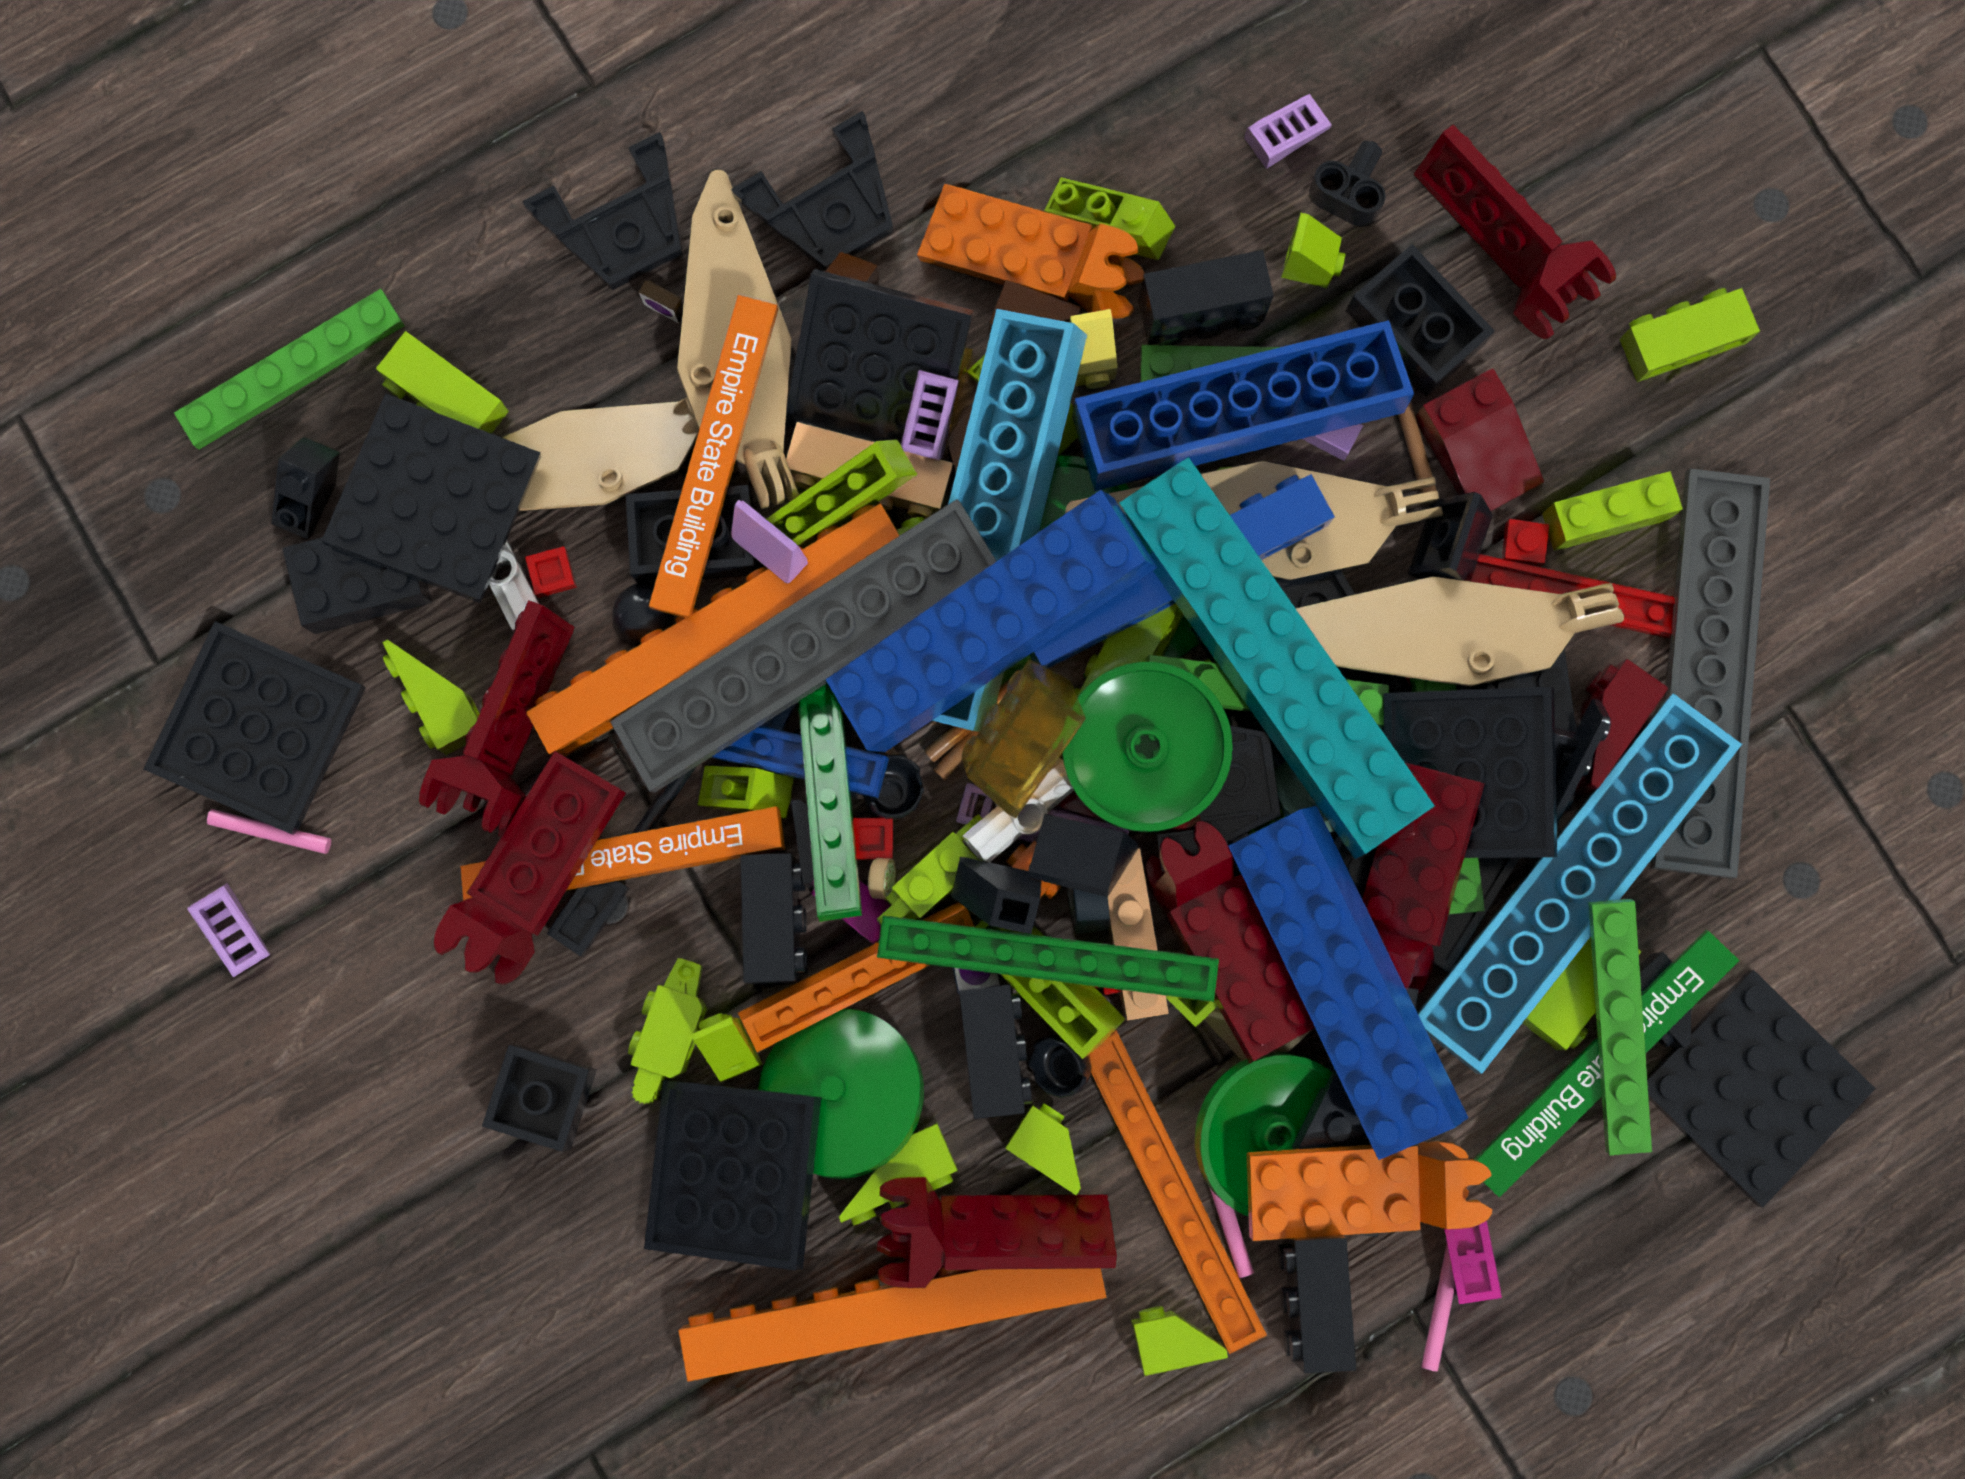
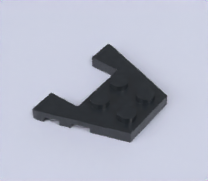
M863 111L832 128L835 139L852 164L787 203L783 204L762 171L731 189L734 198L825 271L840 252L854 256L893 232V224L866 116Z
M660 132L628 147L646 181L640 187L574 220L571 218L554 185L522 201L527 211L611 290L683 255L665 142Z
M1230 726L1233 751L1229 773L1216 798L1199 814L1202 819L1201 821L1215 827L1226 842L1281 815L1270 737L1266 732ZM1194 829L1157 834L1159 856L1160 845L1166 837L1181 844L1183 849L1189 850L1193 856L1198 855L1199 849L1193 839ZM1161 863V870L1164 872L1165 870Z

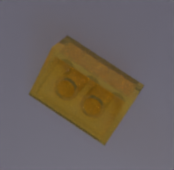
M1029 659L1022 670H1017L1012 675L1004 697L999 704L995 703L990 707L984 720V726L976 737L972 736L966 742L963 748L962 760L967 777L1008 815L1017 818L1086 719L1071 681Z

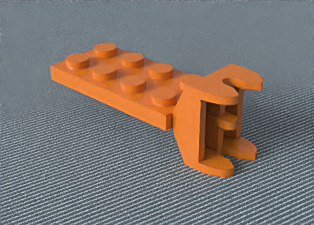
M948 184L943 186L917 253L919 260L1001 285H1004L1005 281L1008 280L1066 302L1070 296L1088 313L1111 309L1112 319L1125 318L1134 312V307L1126 297L1115 294L1113 291L1123 288L1126 284L1134 285L1141 283L1143 274H1145L1139 264L1126 258V256L1138 253L1136 240L1129 233L1119 228L1100 223L1093 229L1092 225Z
M1445 1141L1421 1142L1418 1146H1411L1381 1160H1378L1372 1145L1247 1152L1249 1237L1252 1241L1417 1231L1420 1230V1222L1443 1229L1475 1227L1487 1221L1493 1209L1478 1200H1466L1469 1195L1467 1187L1469 1185H1480L1492 1176L1491 1171L1483 1163L1468 1159L1466 1151L1460 1146Z

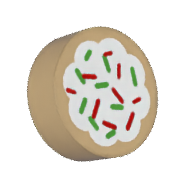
M876 858L870 866L868 890L872 898L887 900L886 897L892 892V887L896 883L895 862L889 858Z

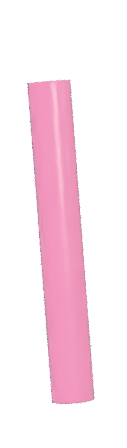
M211 809L207 816V824L323 854H327L330 850L331 838L299 830L292 835L262 821Z
M1210 1189L1238 1277L1242 1278L1254 1274L1234 1209L1224 1203Z
M1447 1244L1421 1365L1424 1369L1436 1372L1439 1369L1455 1290V1281Z

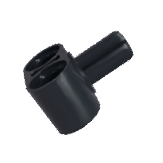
M1365 140L1360 144L1349 166L1337 161L1322 163L1317 168L1310 185L1309 195L1312 202L1319 208L1358 227L1371 225L1377 219L1386 199L1383 186L1370 178L1382 155V148L1374 141ZM1331 180L1337 184L1338 189L1328 190L1322 186L1321 181ZM1366 198L1371 201L1373 207L1363 208L1358 205L1356 199Z

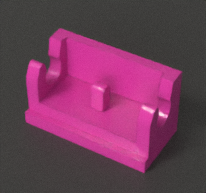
M1485 1221L1471 1228L1444 1229L1459 1304L1502 1298L1488 1222Z

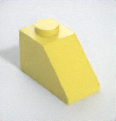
M1111 309L1070 316V323H1074L1087 334L1076 386L1086 385L1089 389H1095L1110 384V380L1116 378L1118 368Z

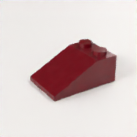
M1493 368L1424 404L1415 416L1418 427L1458 495L1477 492L1482 495L1490 511H1493L1544 483L1515 405Z
M1628 659L1616 666L1609 664L1603 672L1598 671L1585 687V691L1589 695L1582 704L1580 722L1591 700L1596 699L1602 701L1609 714L1611 727L1608 736L1604 741L1599 742L1593 754L1590 771L1586 776L1581 777L1575 789L1576 798L1601 786L1668 690L1667 686Z

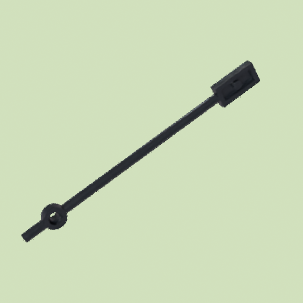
M696 767L661 789L631 834L655 829ZM620 881L577 888L547 934L579 956L584 957L630 888Z

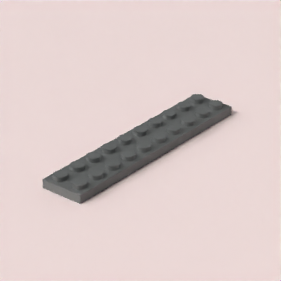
M1692 468L1685 472L1674 594L1675 604L1673 606L1666 685L1668 690L1666 691L1665 700L1674 693L1740 742L1742 746L1651 859L1650 869L1728 879L1737 878L1770 478Z
M956 499L610 721L648 790L655 793L827 684V678L997 562L962 503Z

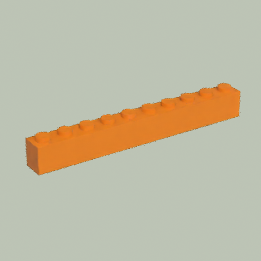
M880 503L875 507L867 505L860 508L852 515L853 520L839 528L837 525L823 530L816 536L817 541L804 549L802 546H799L807 557L808 564L790 583H785L767 567L759 568L746 577L747 582L734 590L732 588L723 589L711 597L712 603L700 610L694 608L691 619L678 616L675 619V625L664 631L657 629L646 634L640 640L641 645L629 652L621 650L612 654L605 660V666L595 672L589 670L578 674L571 679V686L561 692L552 691L539 697L535 701L536 706L526 713L548 754L553 755L554 751L565 757L613 729L610 721L899 537L898 530L882 504Z
M942 1266L938 1271V1275L933 1277L926 1288L880 1286L879 1279L868 1280L854 1284L855 1291L839 1294L838 1288L834 1287L813 1292V1300L797 1302L796 1296H788L772 1300V1308L756 1311L755 1304H748L731 1308V1316L714 1319L713 1312L688 1317L689 1324L683 1325L678 1331L687 1382L1107 1297L1101 1268L944 1270V1266Z

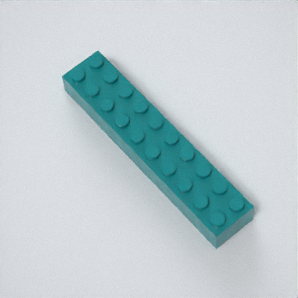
M1189 457L1119 502L1118 505L1158 567L1154 570V573L1354 859L1365 855L1435 806Z

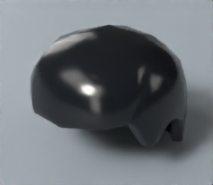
M635 583L622 591L614 602L612 627L619 639L632 647L641 645L640 640L646 634L657 629L664 631L672 626L673 614L653 610L649 607L655 586L654 583Z
M886 755L889 761L879 797L874 798L863 795L869 810L876 816L885 819H901L916 810L924 793L920 767L904 755Z
M1059 1034L1048 1036L1033 1045L1035 1049L1028 1061V1065L1034 1072L1036 1083L1046 1094L1065 1098L1079 1093L1085 1087L1092 1070L1089 1055L1082 1059Z

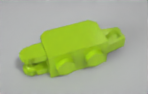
M979 814L956 834L952 832L892 887V892L886 897L891 906L877 918V922L880 925L882 924L883 916L923 920L952 893L960 856L979 860L963 843V835L983 819Z
M678 958L664 986L658 985L656 992L649 991L642 1008V1014L647 1016L642 1032L635 1031L628 1049V1054L633 1056L630 1065L638 1067L633 1082L635 1086L632 1087L633 1091L631 1093H633L632 1098H635V1101H639V1104L653 1103L655 1099H658L659 1091H662L663 1080H666V1077L676 1078L687 1071L695 1047L691 1034L701 1030L698 1023L704 1020L707 1012L703 999L698 997L703 966Z

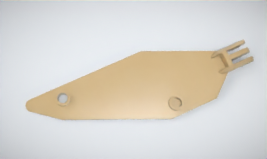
M714 170L710 173L692 215L677 372L699 429L737 296L741 295L778 305L740 205L732 194L731 189L733 187L729 177L722 170ZM721 220H727V221H729L730 223L725 224V223H722V222H720V221H721ZM779 305L736 458L738 462L745 465L761 509L769 507V497L774 505L784 503V490L789 501L799 496L783 453L792 339Z
M686 397L679 402L560 411L503 437L509 441L541 452V459L519 511L605 505L678 472L694 445L699 432L688 398Z
M1265 461L1201 474L1229 515L1241 510L1239 504L1255 494L1261 493L1263 498L1276 492L1275 486L1293 475H1297L1300 480L1312 474L1335 518L1328 527L1262 560L1273 577L1287 580L1369 563L1396 526L1443 516L1442 507L1406 514V509L1424 506L1440 500L1438 491L1403 497L1402 494L1435 485L1434 477L1397 485L1382 486ZM1142 487L1109 493V495L1114 497L1119 504V502ZM1088 498L1070 502L1065 509V513Z
M1429 577L1296 608L1336 667L1469 687L1551 668L1575 633L1624 621L1623 612L1618 608L1617 596L1613 594L1614 588L1612 583L1564 594H1555L1448 578Z

